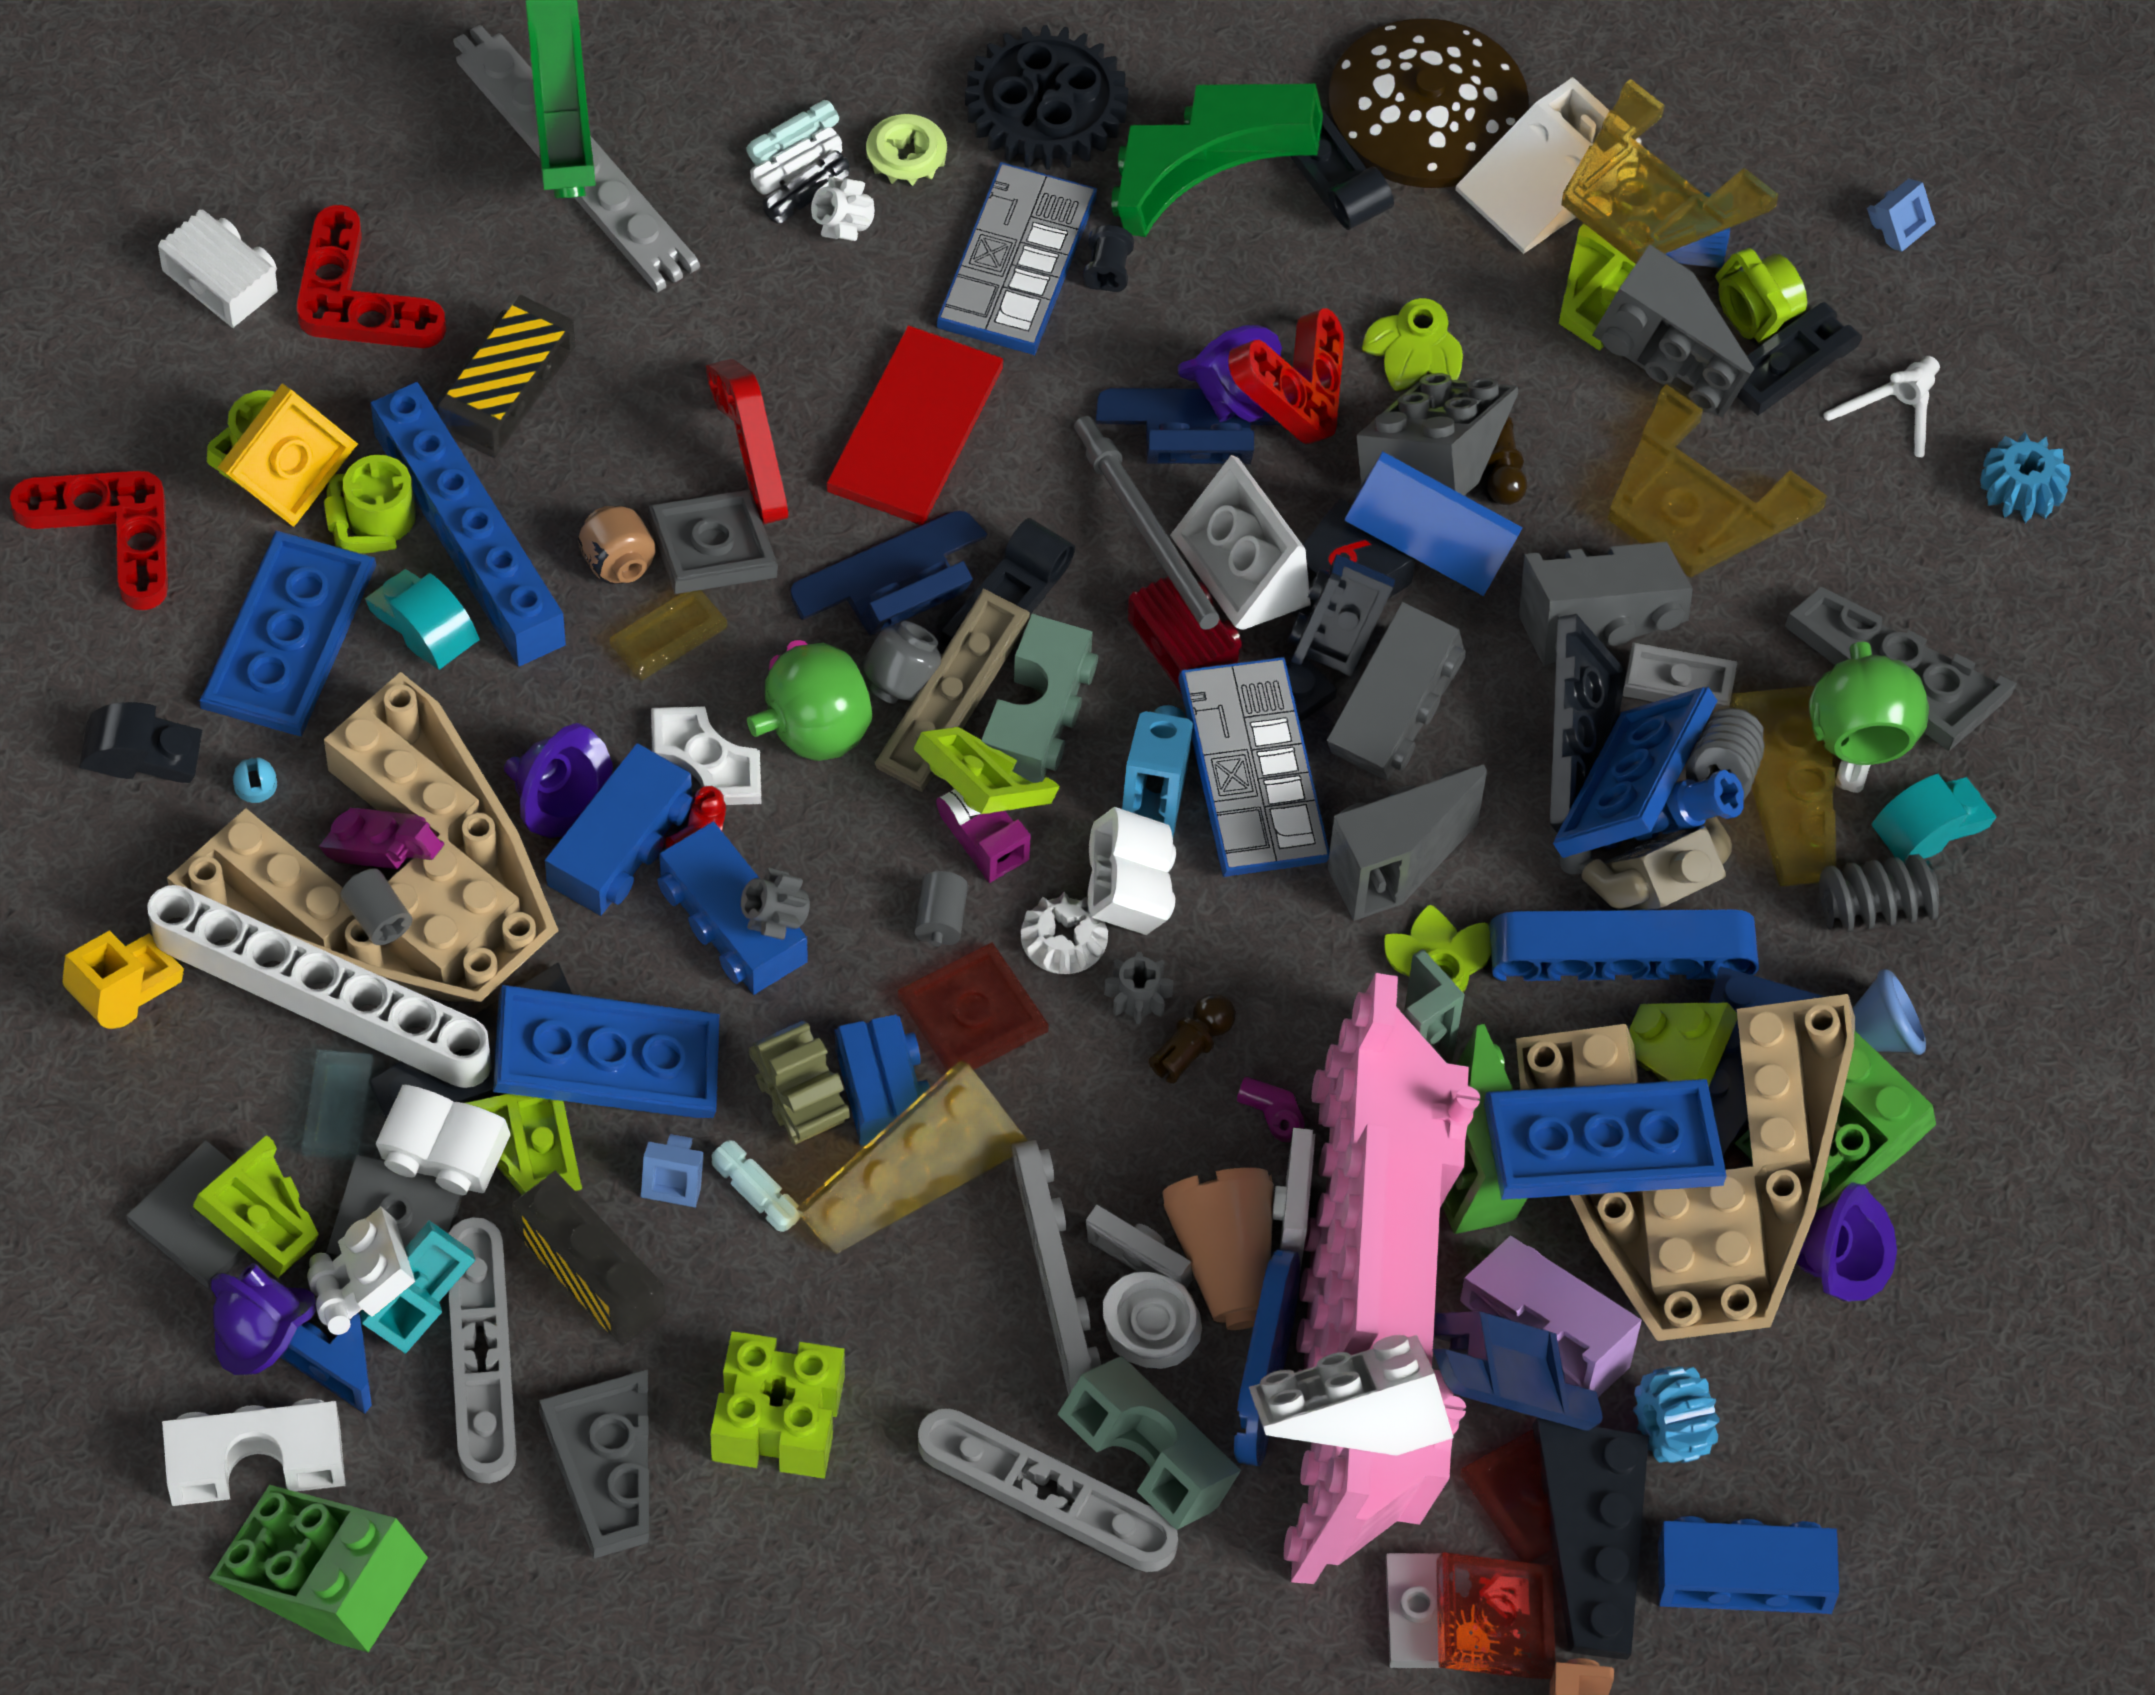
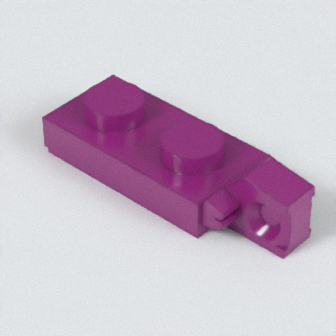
M350 807L335 819L331 826V832L318 847L327 857L339 863L398 869L407 857L433 860L445 844L429 828L430 824L426 822L425 818L417 814Z

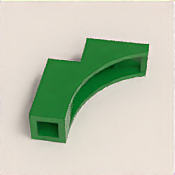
M525 0L542 185L544 190L553 189L555 198L586 196L585 187L596 186L587 109L577 0Z
M1316 84L1196 85L1193 105H1187L1185 108L1184 125H1130L1127 146H1121L1119 149L1118 166L1122 179L1121 185L1114 186L1112 191V212L1114 217H1120L1123 228L1133 236L1146 237L1157 219L1178 197L1193 186L1223 170L1266 158L1317 155L1323 113Z

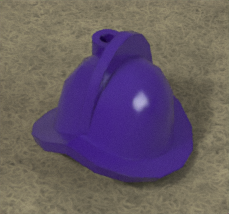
M1243 325L1226 331L1211 341L1195 359L1184 361L1177 366L1178 374L1181 378L1198 383L1206 399L1210 402L1219 422L1227 421L1235 415L1248 422H1253L1262 418L1265 413L1263 408L1235 384L1228 366L1230 350L1233 347L1253 340L1265 342L1281 356L1282 346L1277 334L1260 325Z
M579 723L563 727L554 736H549L534 743L521 758L512 757L504 765V772L515 782V788L520 797V817L524 825L530 832L548 838L563 837L611 777L613 769L605 743L590 728Z
M1851 1182L1843 1190L1837 1201L1816 1210L1796 1262L1805 1272L1814 1277L1822 1278L1823 1293L1842 1301H1864L1884 1288L1893 1274L1897 1255L1895 1230L1885 1208L1869 1193L1864 1184Z
M255 1263L247 1266L240 1276L236 1278L225 1273L216 1274L211 1280V1289L216 1297L213 1305V1324L215 1328V1353L222 1368L233 1375L258 1374L273 1365L288 1348L296 1329L312 1318L316 1312L314 1292L305 1288H286L268 1276Z

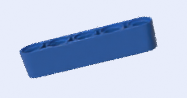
M1743 910L1516 911L1497 915L1489 923L1493 976L1500 981H1506V976H1523L1524 981H1561V976H1578V980H1615V975H1632V980H1669V975H1686V979H1716L1720 966L1749 975H1754L1759 970L1754 916Z

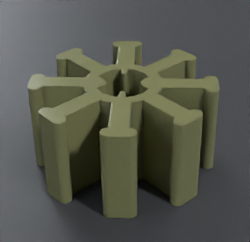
M800 1021L753 1043L754 1046L749 1047L750 1058L760 1071L759 1074L755 1075L761 1092H766L770 1095L773 1105V1111L771 1112L779 1126L785 1125L791 1143L796 1145L845 1122V1119L850 1118L849 1108L839 1095V1092L844 1090L838 1073L829 1071L826 1065L827 1050L820 1038L813 1040L810 1026L806 1021Z

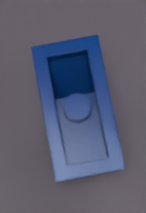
M357 1313L350 1320L351 1325L348 1331L337 1335L331 1344L328 1337L318 1327L309 1322L303 1323L296 1329L288 1348L280 1358L365 1414L372 1406L360 1314Z

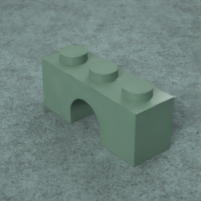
M1031 614L1015 654L1014 682L1032 687L1043 696L1036 702L1026 705L1013 704L998 699L981 740L987 746L1000 750L1016 759L1017 762L1013 772L1032 783L1042 782L1047 769L1053 771L1058 769L1065 747V740L1059 739L1064 726L1074 727L1082 703V697L1076 696L1081 683L1091 684L1098 663V654L1091 653L1093 631Z
M1123 1356L1083 1373L1057 1414L1096 1452L1108 1447L1118 1446L1129 1449L1142 1457L1149 1465L1150 1471L1137 1492L1176 1530L1213 1512L1220 1505L1241 1472V1469Z

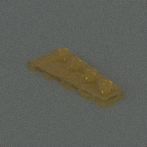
M1815 686L1735 693L1731 697L1729 708L1747 711L1755 716L1764 727V753L1754 783L1752 784V791L1779 887L1818 883L1824 867H1836L1835 810H1833L1835 768L1833 767V754L1824 748L1825 742L1823 740L1817 741L1812 728L1809 700Z

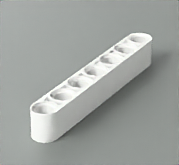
M178 885L165 886L157 890L150 897L148 916L153 939L158 949L165 954L454 1086L462 1088L474 1087L482 1083L489 1076L491 1057L488 1033L484 1025L476 1019L188 888ZM172 918H184V920L178 923H166ZM223 939L232 940L230 943L226 945L214 944L215 942ZM269 961L281 962L274 967L262 966ZM316 983L329 984L322 989L309 988ZM364 1005L378 1006L371 1011L363 1012L358 1010ZM413 1027L426 1028L421 1033L411 1034L406 1032ZM461 1049L475 1050L474 1053L468 1056L455 1055Z

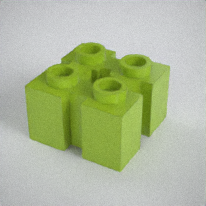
M732 1331L723 1370L724 1393H719L710 1433L712 1461L757 1468L759 1456L779 1458L780 1472L825 1479L833 1439V1417H837L845 1378V1349L799 1342L797 1354L777 1351V1338ZM783 1403V1406H772L771 1404Z

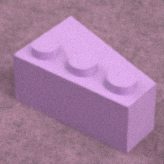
M1511 1235L1464 1278L1460 1301L1471 1311H1481L1556 1333L1565 1383L1596 1391L1598 1397L1631 1366L1642 1319Z

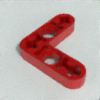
M332 205L319 212L314 221L297 300V316L301 329L308 335L319 338L411 348H430L443 340L446 334L445 312L437 302L426 298L351 290L362 239L360 218L356 211L344 205ZM342 223L345 224L346 229H342L340 233L338 248L332 246L330 230H334L336 224ZM327 264L338 265L344 270L338 278L333 280L321 279L316 275L317 270ZM319 306L328 307V312H325L322 318H313V313L317 312ZM343 308H348L349 322L347 323L342 322L341 316L344 317ZM369 311L380 312L386 317L385 321L376 327L363 326L358 322V319L362 314ZM395 313L401 314L402 319H399L400 328H395ZM420 317L430 318V323L426 324L424 330L415 329V324L419 323Z
M1323 308L1303 315L1298 319L1293 367L1261 340H1253L1233 347L1230 350L1228 366L1235 384L1304 444H1312L1332 437L1335 434L1338 418L1344 333L1341 323L1333 311Z
M733 358L706 365L707 380L719 411L734 421L749 489L751 490L763 525L787 519V501L762 394L755 375Z
M147 471L34 477L19 482L12 489L10 503L14 519L26 528L44 529L116 524L118 584L122 600L133 609L148 610L160 605L166 598L168 591L166 501L162 482L156 475ZM112 490H117L118 506H112L110 493ZM146 490L145 502L135 503L136 491ZM84 493H96L102 497L101 503L93 509L84 510L74 505L76 498ZM57 494H63L65 509L58 510ZM31 497H41L42 502L39 504V509L29 510L28 505L30 504ZM139 533H149L156 538L154 545L145 550H135L128 545L130 538ZM137 565H147L150 582L147 591H137Z

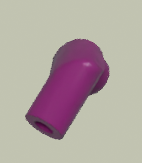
M1245 1076L1238 1092L1237 1102L1263 1111L1272 1135L1281 1142H1291L1293 1128L1304 1129L1305 1124L1303 1114L1294 1094L1288 1090Z

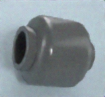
M908 621L901 622L899 626L890 625L884 627L864 658L862 666L865 675L872 682L869 687L870 690L880 699L892 704H896L899 699L913 701L941 664V654L936 648L938 645L937 639L926 629Z

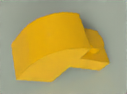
M109 930L65 955L63 985L101 1026L108 1029L124 1027L136 1019L139 1006L181 983L184 968L172 956L158 949L150 933L125 946Z

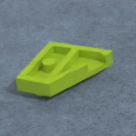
M266 1135L197 1195L193 1207L273 1275L279 1278L314 1246L319 1234L309 1213L300 1206L299 1193L291 1176L283 1177L274 1159L277 1148L273 1140Z

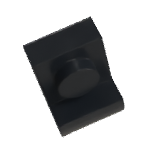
M138 702L109 704L94 711L87 721L79 768L124 779H133L136 772L174 782L191 783L196 773L202 730L155 717L157 707L155 705Z

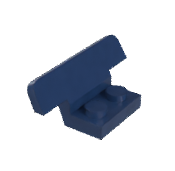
M1110 388L1099 394L1096 424L1146 425L1147 464H1225L1231 455L1239 458L1243 464H1251L1254 453V430H1251V425H1281L1266 411L1262 418L1253 422H1248L1237 415L1227 421L1219 422L1210 402L1206 399L1201 389Z
M965 511L951 512L795 582L791 588L792 602L801 620H804L844 601H848L871 636L880 632L884 627L896 625L962 595L973 578L964 561L950 567L945 556L985 539L988 534L969 513Z
M1481 1311L1435 1313L1433 1338L1450 1342L1449 1350H1432L1443 1380L1454 1394L1585 1431L1591 1430L1602 1422L1603 1415L1597 1392L1565 1383L1556 1333Z

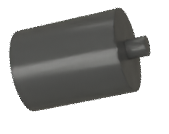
M368 869L353 875L341 891L342 900L373 944H389L401 937L411 926L413 920L411 914L378 869Z
M946 871L930 872L923 877L914 931L916 937L922 942L931 943L935 947H940L942 944L954 945L959 942L968 883L963 877Z

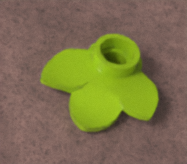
M1418 298L1408 302L1402 307L1398 315L1383 317L1375 321L1368 328L1363 340V352L1374 356H1385V374L1390 386L1395 391L1409 388L1424 377L1427 372L1430 374H1448L1451 376V380L1459 378L1462 369V348L1460 343L1448 332V316L1445 309L1434 300ZM1420 315H1425L1432 320V324L1428 328H1418L1413 323V320Z
M1428 905L1414 921L1410 935L1395 933L1385 935L1384 948L1386 958L1396 971L1409 977L1412 957L1423 949L1464 993L1468 986L1469 975L1486 966L1490 959L1489 925L1487 923H1478L1457 932L1456 928L1437 908Z

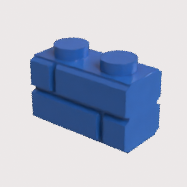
M896 1014L871 1019L869 1023L861 1021L842 1025L835 1029V1052L860 1146L925 1133L926 1114L934 1112L927 1079L917 1081L913 1067L921 1064L915 1033L905 1034L900 1016Z

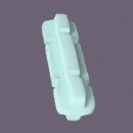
M822 100L810 107L807 113L803 111L771 129L768 135L763 134L752 140L746 147L747 153L756 166L766 160L772 162V157L805 138L812 139V134L825 127L835 126L839 121L838 113L828 100Z
M725 1141L711 1155L713 1167L724 1178L730 1176L733 1179L730 1184L759 1213L765 1211L768 1214L765 1219L777 1231L784 1232L790 1229L801 1217L800 1206L788 1194L782 1195L780 1193L782 1188L753 1159L747 1160L745 1158L747 1153L735 1141Z

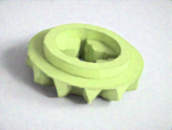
M900 114L888 117L879 122L871 130L867 138L866 155L867 159L872 163L874 173L887 175L891 184L897 179L908 180L912 186L918 178L926 177L932 180L936 169L945 165L947 141L944 133L935 123L922 116ZM914 138L915 153H910L903 160L899 159L898 149H904Z

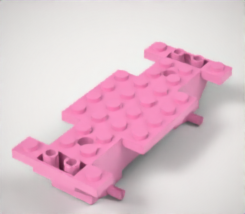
M1375 973L1366 992H1358L1354 1002L1352 1019L1345 1018L1343 1020L1339 1034L1338 1045H1330L1326 1057L1325 1070H1317L1313 1081L1312 1102L1320 1103L1319 1124H1322L1324 1127H1330L1329 1143H1325L1322 1148L1319 1162V1175L1327 1177L1326 1193H1322L1319 1198L1316 1217H1309L1307 1220L1304 1251L1311 1252L1310 1268H1305L1303 1271L1299 1297L1300 1301L1308 1302L1307 1319L1302 1318L1296 1342L1297 1352L1305 1353L1304 1370L1317 1366V1362L1320 1359L1334 1353L1347 1352L1350 1355L1373 1349V1345L1377 1341L1392 1335H1405L1407 1338L1417 1335L1432 1366L1439 1212L1442 1203L1464 1168L1467 1126L1473 1118V1111L1480 1103V1101H1477L1480 1099V1095L1477 1090L1468 1086L1469 1067L1446 1063L1396 1007L1398 976ZM1433 1369L1452 1434L1454 1435L1459 1427L1460 1419L1466 1413V1411H1463L1466 1405L1461 1398L1453 1396V1392L1445 1384L1440 1370ZM1452 1439L1398 1456L1311 1442V1451L1307 1450L1303 1457L1300 1477L1301 1484L1309 1486L1308 1504L1303 1503L1299 1513L1298 1524L1296 1527L1289 1526L1284 1543V1560L1292 1561L1291 1582L1315 1584L1326 1564L1340 1565L1397 1521L1420 1525L1450 1478Z

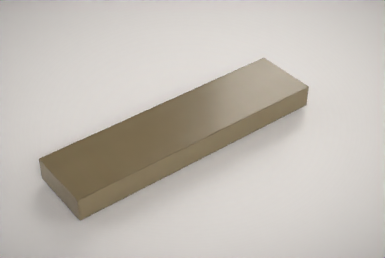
M986 589L982 590L942 654L939 668L930 677L926 685L921 688L875 762L877 769L921 792L925 789L934 773L931 771L929 764L913 749L921 732L953 727L964 728L1026 628L1030 619V612Z

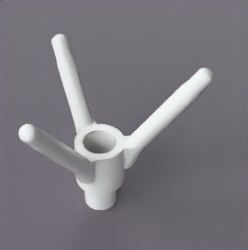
M1925 356L1920 362L1910 364L1905 371L1892 373L1890 376L1891 382L1824 412L1823 417L1825 420L1830 421L1889 395H1896L1900 401L1913 405L1915 408L1914 454L1916 457H1923L1925 455L1928 391L1935 383V374L1940 369L1939 363L1935 358Z

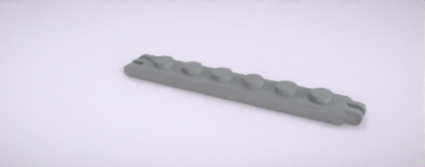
M481 25L470 30L471 37L478 44L476 46L464 34L454 38L455 47L462 52V54L456 57L459 66L540 158L531 67L501 33L491 37ZM591 137L596 186L585 187L586 196L574 197L656 293L666 288L665 280L659 271L662 270L673 283L683 278V273L676 263L678 260L690 274L698 270L700 264L693 252Z

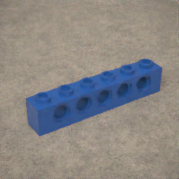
M415 382L370 402L376 439L387 456L398 459L407 467L411 476L414 500L518 667L565 646L562 610L419 383Z

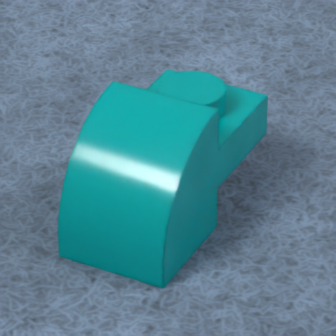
M404 569L396 576L388 579L383 586L365 598L369 610L379 620L401 633L407 647L415 655L438 670L480 640L463 606L452 592L431 573L421 579L407 569Z
M1935 774L1915 783L1896 796L1883 808L1871 825L1894 857L1900 858L1905 864V860L1909 855L1919 854L1924 859L1932 857L1941 852L1949 841L1973 835L1989 828L1997 817L1967 777L1945 783L1939 774Z
M428 1221L405 1247L415 1282L373 1317L363 1309L360 1310V1318L363 1325L405 1354L442 1313L439 1301L475 1262L473 1251L431 1221Z

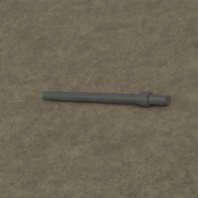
M1084 416L1079 418L1074 424V429L1087 448L1086 458L1094 471L1105 476L1200 627L1205 630L1213 628L1219 622V615L1121 464L1122 455L1110 438L1102 435L1091 417Z

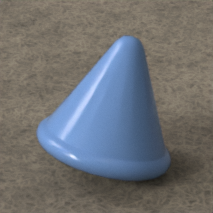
M1888 969L1880 970L1875 981L1852 1008L1855 1016V1031L1877 1052H1911L1915 1055H1921L1926 1050V1039L1916 1011L1897 977Z

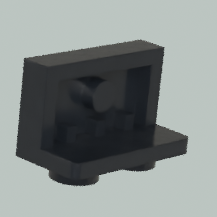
M1336 554L1329 571L1319 568L1307 597L1315 600L1308 616L1299 612L1290 630L1287 642L1295 645L1290 662L1301 666L1304 657H1308L1352 676L1391 594L1395 579Z

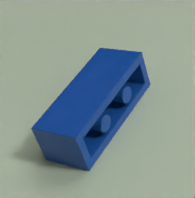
M636 743L545 859L547 886L602 916L612 902L617 905L622 903L632 888L634 882L633 874L642 863L650 865L655 861L663 847L664 834L673 823L680 826L690 815L691 806L695 802L692 797L691 773Z
M714 821L660 853L661 877L657 881L662 894L672 906L681 903L689 913L688 921L693 933L704 945L712 942L721 954L719 960L724 972L733 983L738 984L743 981L752 994L755 995L808 962L807 936L800 928H786L784 940L764 936L759 931L748 929L747 926L750 919L742 913L741 896L748 882L759 877Z
M1693 1516L1680 1517L1674 1521H1664L1658 1541L1659 1606L1832 1614L1839 1595L1837 1529L1821 1528L1819 1524L1807 1521L1795 1522L1789 1526H1767L1754 1519H1740L1731 1524L1706 1523L1704 1519Z

